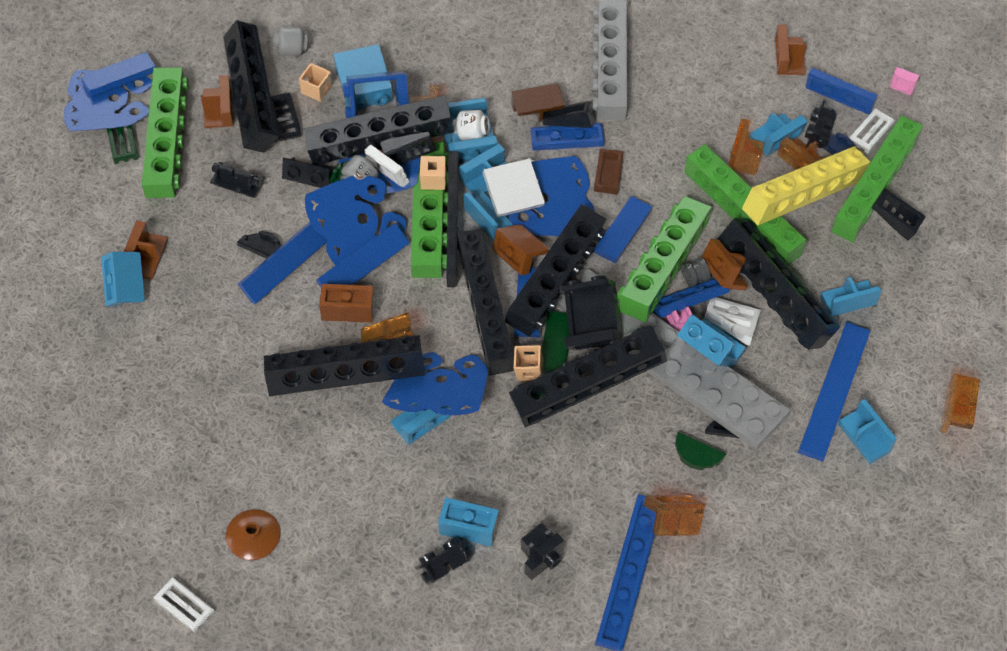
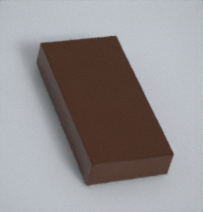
M599 150L594 192L618 195L624 151Z

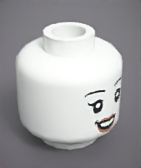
M481 110L461 111L457 119L453 120L454 133L458 134L461 141L483 138L490 131L489 118Z

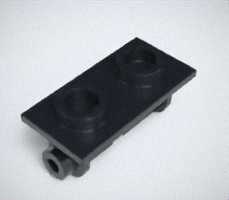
M825 100L822 101L819 108L814 107L809 121H812L813 124L808 125L804 135L805 138H808L805 146L806 149L810 143L815 144L818 148H824L829 143L836 113L832 108L823 107Z
M283 157L282 179L322 188L329 185V178L334 169H330L328 165L325 167L309 164L308 162L296 160L295 157L291 159Z
M215 162L212 165V172H215L210 184L255 198L265 179L257 176L256 173L250 174L226 166L223 162Z
M457 537L442 545L444 550L435 555L431 551L419 558L421 564L414 568L416 570L423 569L424 573L421 574L423 581L426 584L429 582L434 583L449 572L444 565L446 562L449 563L452 570L469 562L473 553L468 546L464 548L462 545L468 540L462 539L458 541Z

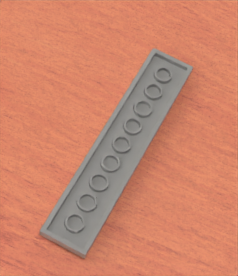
M588 269L577 280L587 282L591 281V277L598 275ZM561 294L557 298L559 299L557 307L567 313L565 295ZM619 312L622 339L631 335L638 328H646L652 325L665 349L667 362L647 372L754 449L758 450L790 415L789 408L730 367L718 366L679 338L677 330L654 314H651L645 323ZM632 350V351L629 352V354H630V355H636V354H638L640 351H639V350Z

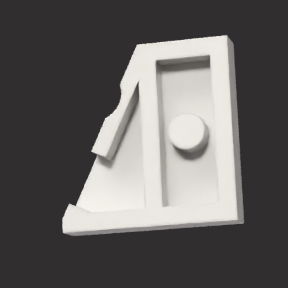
M715 297L709 301L705 318L750 346L761 310Z

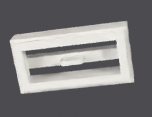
M875 108L850 136V139L856 144L857 148H863L864 152L869 154L894 125L895 120ZM878 116L880 119L874 124V126L867 132V134L862 139H859L858 137L861 135V133L868 127V125L875 119V117ZM886 121L887 123L869 142V144L866 143L869 140V138L876 132V130L882 125V123Z
M372 145L365 149L366 156L371 157L376 162L377 166L375 168L400 187L404 188L409 183L400 165Z
M174 577L153 597L157 603L194 633L199 630L202 624L206 623L209 616L215 613L214 609ZM175 587L204 612L200 615L170 589ZM167 595L192 615L196 621H191L163 597Z

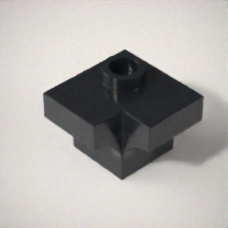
M543 523L521 538V550L528 557V560L525 562L524 573L531 581L548 567L550 569L557 567L563 559L564 540L558 533H552Z

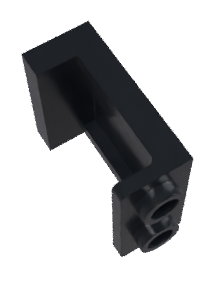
M604 275L591 277V281L572 280L568 281L566 286L559 287L560 293L565 295L569 337H564L565 348L576 351L606 346L615 339H622L616 282L606 278Z

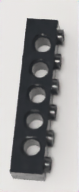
M236 20L223 36L243 148L265 153L279 135L257 25Z
M446 95L304 128L307 152L313 165L364 154L365 149L370 145L377 150H381L380 141L423 132H429L432 138L453 133L454 127Z
M582 204L579 206L509 307L505 317V322L528 337H531L535 329L541 330L547 320L545 314L547 311L552 313L559 302V299H557L560 294L559 287L566 286L571 276L576 277L583 266L581 261L583 258L589 259L595 248L592 246L595 241L599 243L604 236L606 230L603 226L606 218Z
M748 218L733 219L717 239L729 253L741 254L745 257V262L740 272L746 275L752 282V287L763 295L767 300L768 306L778 313L782 318L783 324L794 332L798 337V342L808 350L822 348L840 329L839 324Z
M482 228L457 232V249L486 367L488 368V376L514 371V354Z
M652 325L646 328L641 327L623 339L618 338L611 341L606 347L599 350H591L584 357L576 361L564 363L561 368L555 371L542 373L537 379L529 383L517 385L509 392V395L526 428L667 362L666 352ZM632 350H639V351H640V352H639L638 354H636V355H630V354H629V352L632 351ZM609 361H616V364L613 366L605 365ZM585 372L593 373L589 377H582V374ZM562 383L569 384L566 388H558V386ZM536 394H545V397L540 400L533 399Z
M420 335L386 340L379 339L371 342L352 343L334 347L327 346L319 349L299 350L282 354L275 353L264 356V375L269 396L425 375Z

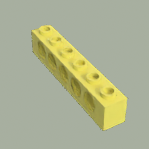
M855 146L752 187L742 210L757 225L763 224L857 184L871 162Z

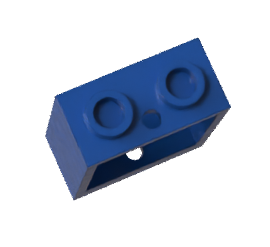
M404 71L346 76L347 83H343L344 98L348 97L349 107H345V117L357 116L354 87L356 83L394 80L396 107L409 104L406 73Z

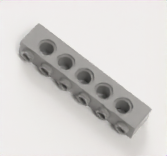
M598 0V5H594L593 19H598V23L593 24V37H597V41H593V55H597V59H593V73H597V78H593V92H597V97L593 96L592 107L594 111H597V120H625L627 110L626 0Z

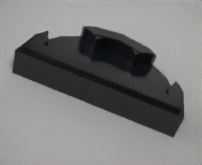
M258 231L259 233L248 236L247 234L243 235L237 241L239 247L266 259L282 246L276 236L265 231Z

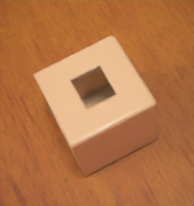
M310 63L299 78L301 93L321 102L332 87L331 72Z
M421 156V189L445 190V156Z
M515 346L514 371L517 381H533L543 373L544 368L541 346ZM524 352H534L535 354L525 355Z

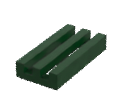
M131 125L126 126L131 152L128 153L122 127H117L122 154L117 155L112 128H107L114 164H119V161L128 162V159L138 160Z

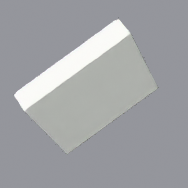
M530 158L483 170L482 173L497 217L544 206L545 202Z

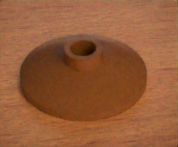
M258 509L239 513L231 520L226 530L228 548L234 555L245 560H258L266 557L273 552L280 540V527L277 520L270 513ZM250 528L257 529L254 534L247 533Z

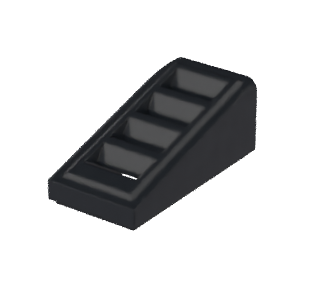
M290 92L271 96L279 135L278 141L301 137L302 133ZM286 105L288 107L281 110H275V108L282 107ZM290 113V116L277 117V115ZM291 120L293 122L291 124H286L282 126L279 125V123ZM286 129H295L294 132L282 134L281 132Z
M589 101L564 106L562 109L546 111L542 123L548 126L593 128L595 113L592 103Z
M429 132L380 141L384 155L398 165L436 151Z
M887 189L882 191L872 207L895 231L908 241L916 234L926 217ZM885 200L889 202L887 208L882 206ZM893 207L896 209L895 213L891 212Z

